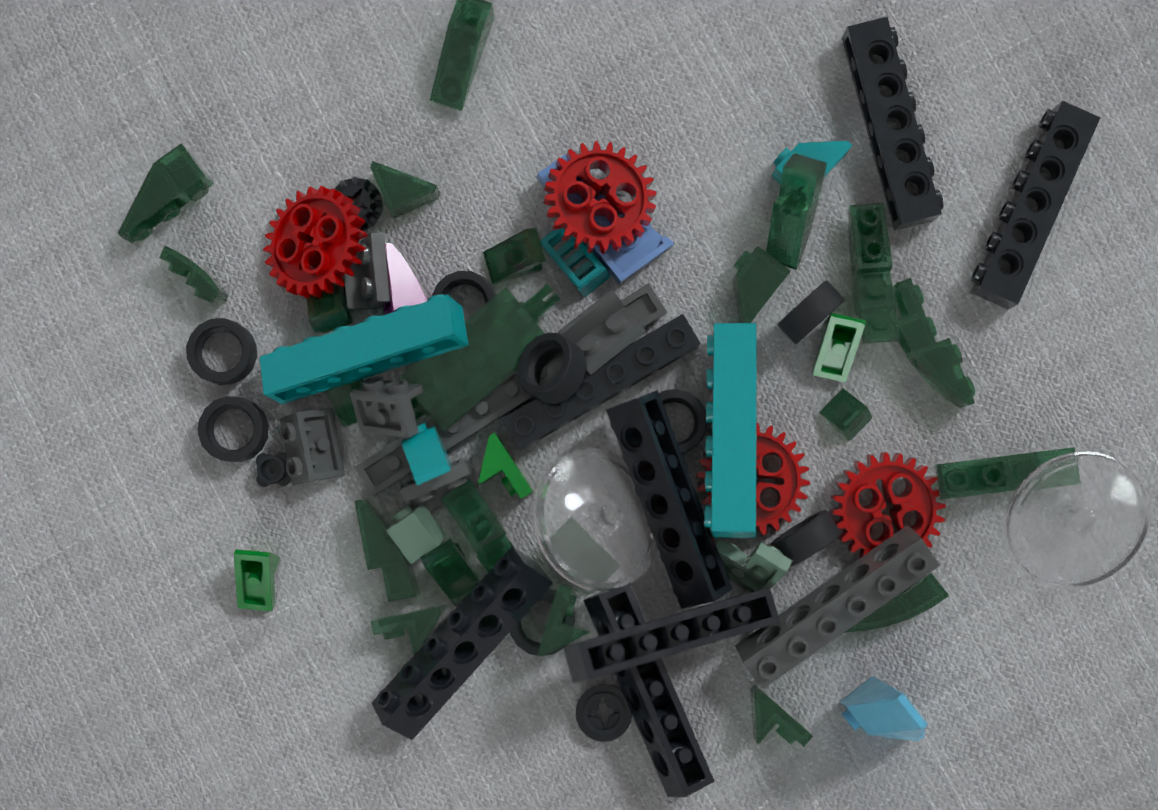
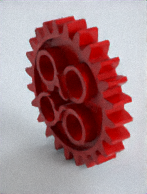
M595 141L592 150L589 151L585 144L582 143L579 147V155L572 149H569L566 154L567 161L559 157L556 162L558 170L550 169L548 177L552 181L545 183L544 190L551 194L544 197L543 204L553 207L547 210L546 217H557L552 227L553 230L564 228L565 232L562 240L565 241L573 236L576 238L574 242V248L576 249L582 242L587 243L588 253L592 252L595 245H599L601 253L605 254L609 244L618 252L622 247L621 240L628 246H631L634 242L633 234L641 237L645 231L643 226H649L652 221L648 214L654 212L656 205L649 201L655 198L657 191L647 188L651 186L654 179L653 177L643 178L647 166L636 167L634 165L638 157L637 155L629 159L625 158V147H622L618 153L613 152L611 142L608 143L606 150H601L598 141ZM599 169L603 171L606 178L596 179L590 174V170ZM580 177L583 182L577 181L576 178ZM616 192H627L631 196L632 201H621L617 197ZM577 193L581 195L584 202L582 204H574L570 202L567 195ZM601 194L606 197L605 199H600V201L594 198V196L598 197ZM617 213L623 214L624 217L620 218ZM598 215L606 217L610 222V226L601 227L597 225L594 217Z
M310 186L308 187L307 195L300 191L296 192L295 202L288 198L285 199L287 206L285 211L277 208L276 212L280 218L278 221H269L274 231L273 233L265 234V237L271 240V244L263 248V251L272 255L265 261V264L273 267L269 275L278 279L276 284L286 288L287 292L308 299L310 295L321 298L323 291L333 294L334 283L341 287L345 286L342 276L344 274L354 276L350 266L352 263L361 264V260L356 257V253L366 250V247L359 244V240L367 236V233L358 229L365 223V220L357 216L361 210L352 204V199L333 188L329 190L324 186H320L316 190Z
M757 423L756 477L781 478L784 480L783 485L764 482L757 483L756 527H758L759 532L763 536L766 535V525L768 524L775 531L780 530L778 522L780 518L788 524L791 523L792 519L788 514L789 510L796 513L801 512V508L795 501L796 499L806 500L808 498L806 494L800 491V487L810 485V481L801 479V474L806 473L810 469L809 467L798 465V462L805 455L804 453L796 455L792 453L797 444L796 441L785 445L783 443L786 435L785 432H782L775 438L772 436L773 426L770 425L765 433H761L759 423ZM771 454L778 457L781 463L780 470L774 473L767 472L762 466L764 456ZM712 457L710 460H699V464L707 468L706 471H712ZM705 472L696 473V478L705 480ZM705 484L699 486L697 492L708 494V497L701 502L702 506L712 504V492L705 491ZM764 489L774 490L778 495V504L773 508L762 505L759 497L761 491Z
M881 452L879 462L874 455L868 454L866 466L856 460L854 461L857 470L855 473L848 470L843 471L848 481L846 483H835L842 492L841 495H831V499L839 502V507L830 509V513L840 516V519L835 521L839 529H844L838 539L842 542L851 540L847 548L849 551L854 553L861 548L859 558L863 557L893 536L892 521L898 531L903 529V517L909 511H914L916 514V522L911 528L922 538L927 547H932L927 537L929 534L940 536L941 533L933 526L934 523L945 522V519L936 515L937 510L945 508L946 504L936 502L935 498L944 492L941 489H932L931 487L937 481V477H924L928 470L927 466L920 465L914 469L916 465L915 458L909 457L903 464V454L895 453L891 461L888 452ZM902 477L905 481V490L902 494L895 496L892 492V483L895 479ZM878 479L882 481L883 496L876 484ZM869 488L873 495L872 501L869 505L862 507L858 500L859 494L862 490ZM885 501L892 503L894 506L889 509L890 517L881 512L882 509L886 508ZM876 522H881L884 529L883 534L879 538L872 540L869 534L870 527Z

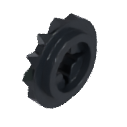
M355 176L351 179L340 180L335 190L351 199L361 195L360 202L367 208V211L361 209L357 215L365 220V223L358 229L364 231L372 227L380 218L383 210V199L378 188L368 179L365 180Z
M599 684L587 689L578 700L576 707V720L581 731L589 738L600 742L612 741L622 736L628 729L632 718V713L623 692L610 685ZM600 698H604L607 708L619 710L608 716L607 727H604L600 716L588 715L599 710Z

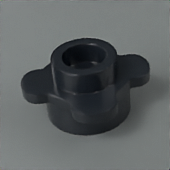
M280 452L274 456L266 453H261L257 456L258 476L256 481L261 487H267L269 484L287 486L290 483L291 477L286 470L287 456L285 452ZM273 466L277 469L275 473H272L270 470Z

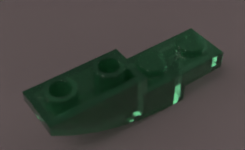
M884 203L849 205V251L855 315L859 316V319L866 321L861 337L862 344L895 342L899 339L900 335L890 273L893 263Z
M911 278L897 282L890 289L902 318L890 325L905 355L927 383L945 399L959 408L974 404L975 388L971 379L968 376H964L960 366L963 360L958 346L952 344L950 338L936 342L934 338L937 335L936 327L931 317H926L921 305L924 303V297L920 287L917 284L913 285Z
M1074 447L935 465L940 500L1080 482Z

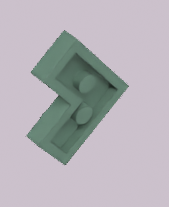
M720 538L715 541L728 578L751 592L769 587L771 589L788 571L792 560L785 557L780 550L767 546L762 542L748 556L731 542L723 541Z

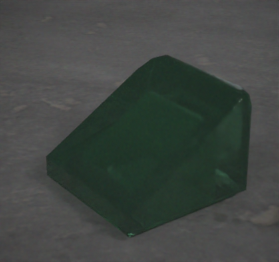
M844 388L819 412L848 441H851L872 419L868 407Z

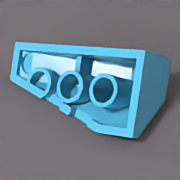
M871 676L840 701L846 709L842 716L854 731L861 728L868 735L918 742L924 738L928 724L904 693L874 676Z

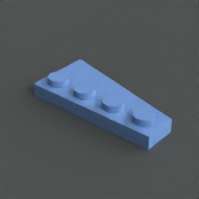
M563 155L561 158L567 161L566 155ZM557 160L537 174V179L543 187H545L546 182L552 181L548 177L550 169L558 170L556 167ZM580 177L576 178L577 181L583 182ZM577 193L567 195L570 202L574 204H582L584 202L581 195ZM602 194L598 197L594 196L595 200L600 201V199L606 198ZM617 213L620 218L624 217L623 214ZM601 215L594 217L597 225L601 227L610 226V222L606 217ZM649 224V226H643L645 231L641 237L633 234L634 242L631 246H628L621 240L622 247L618 252L614 250L611 244H609L605 254L601 253L599 245H595L592 251L617 284L620 285L674 245V242L666 236H661Z

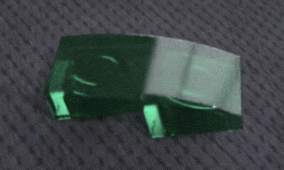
M164 246L159 258L169 264L167 270L182 277H188L185 284L196 289L194 296L213 303L215 298L227 301L229 295L209 272L181 253Z

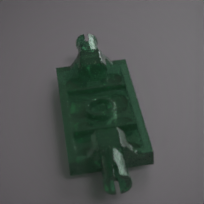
M546 283L543 288L523 303L522 301L518 302L505 287L465 321L468 346L418 361L398 378L406 379L408 383L422 384L423 392L410 399L415 413V420H419L423 415H430L442 430L445 431L517 370L520 356L526 346L536 337L545 334L537 325L539 323L537 319L553 305L561 301L556 293L543 301L553 289Z

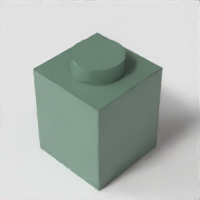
M422 502L412 508L409 504H406L391 516L394 521L386 530L410 564L439 547L446 536Z

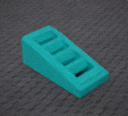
M565 229L552 230L539 243L583 297H587L610 278L609 273L592 252L588 253L587 245L584 242L578 247V251L563 261L562 258L574 249L576 238L571 236V240L555 251L553 247L562 241ZM586 257L588 261L572 272L571 268Z

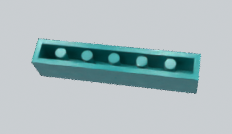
M434 295L428 298L426 302L414 306H401L396 309V312L384 316H371L362 323L353 326H341L334 329L332 333L320 337H307L302 343L290 347H277L272 353L260 356L263 394L283 405L468 346L463 307L449 295Z
M714 323V335H707V355L714 356L713 368H707V389H713V402L706 403V422L713 423V436H706V457H712V471L705 472V491L712 492V506H705V527H711L714 538H756L757 325L756 323Z

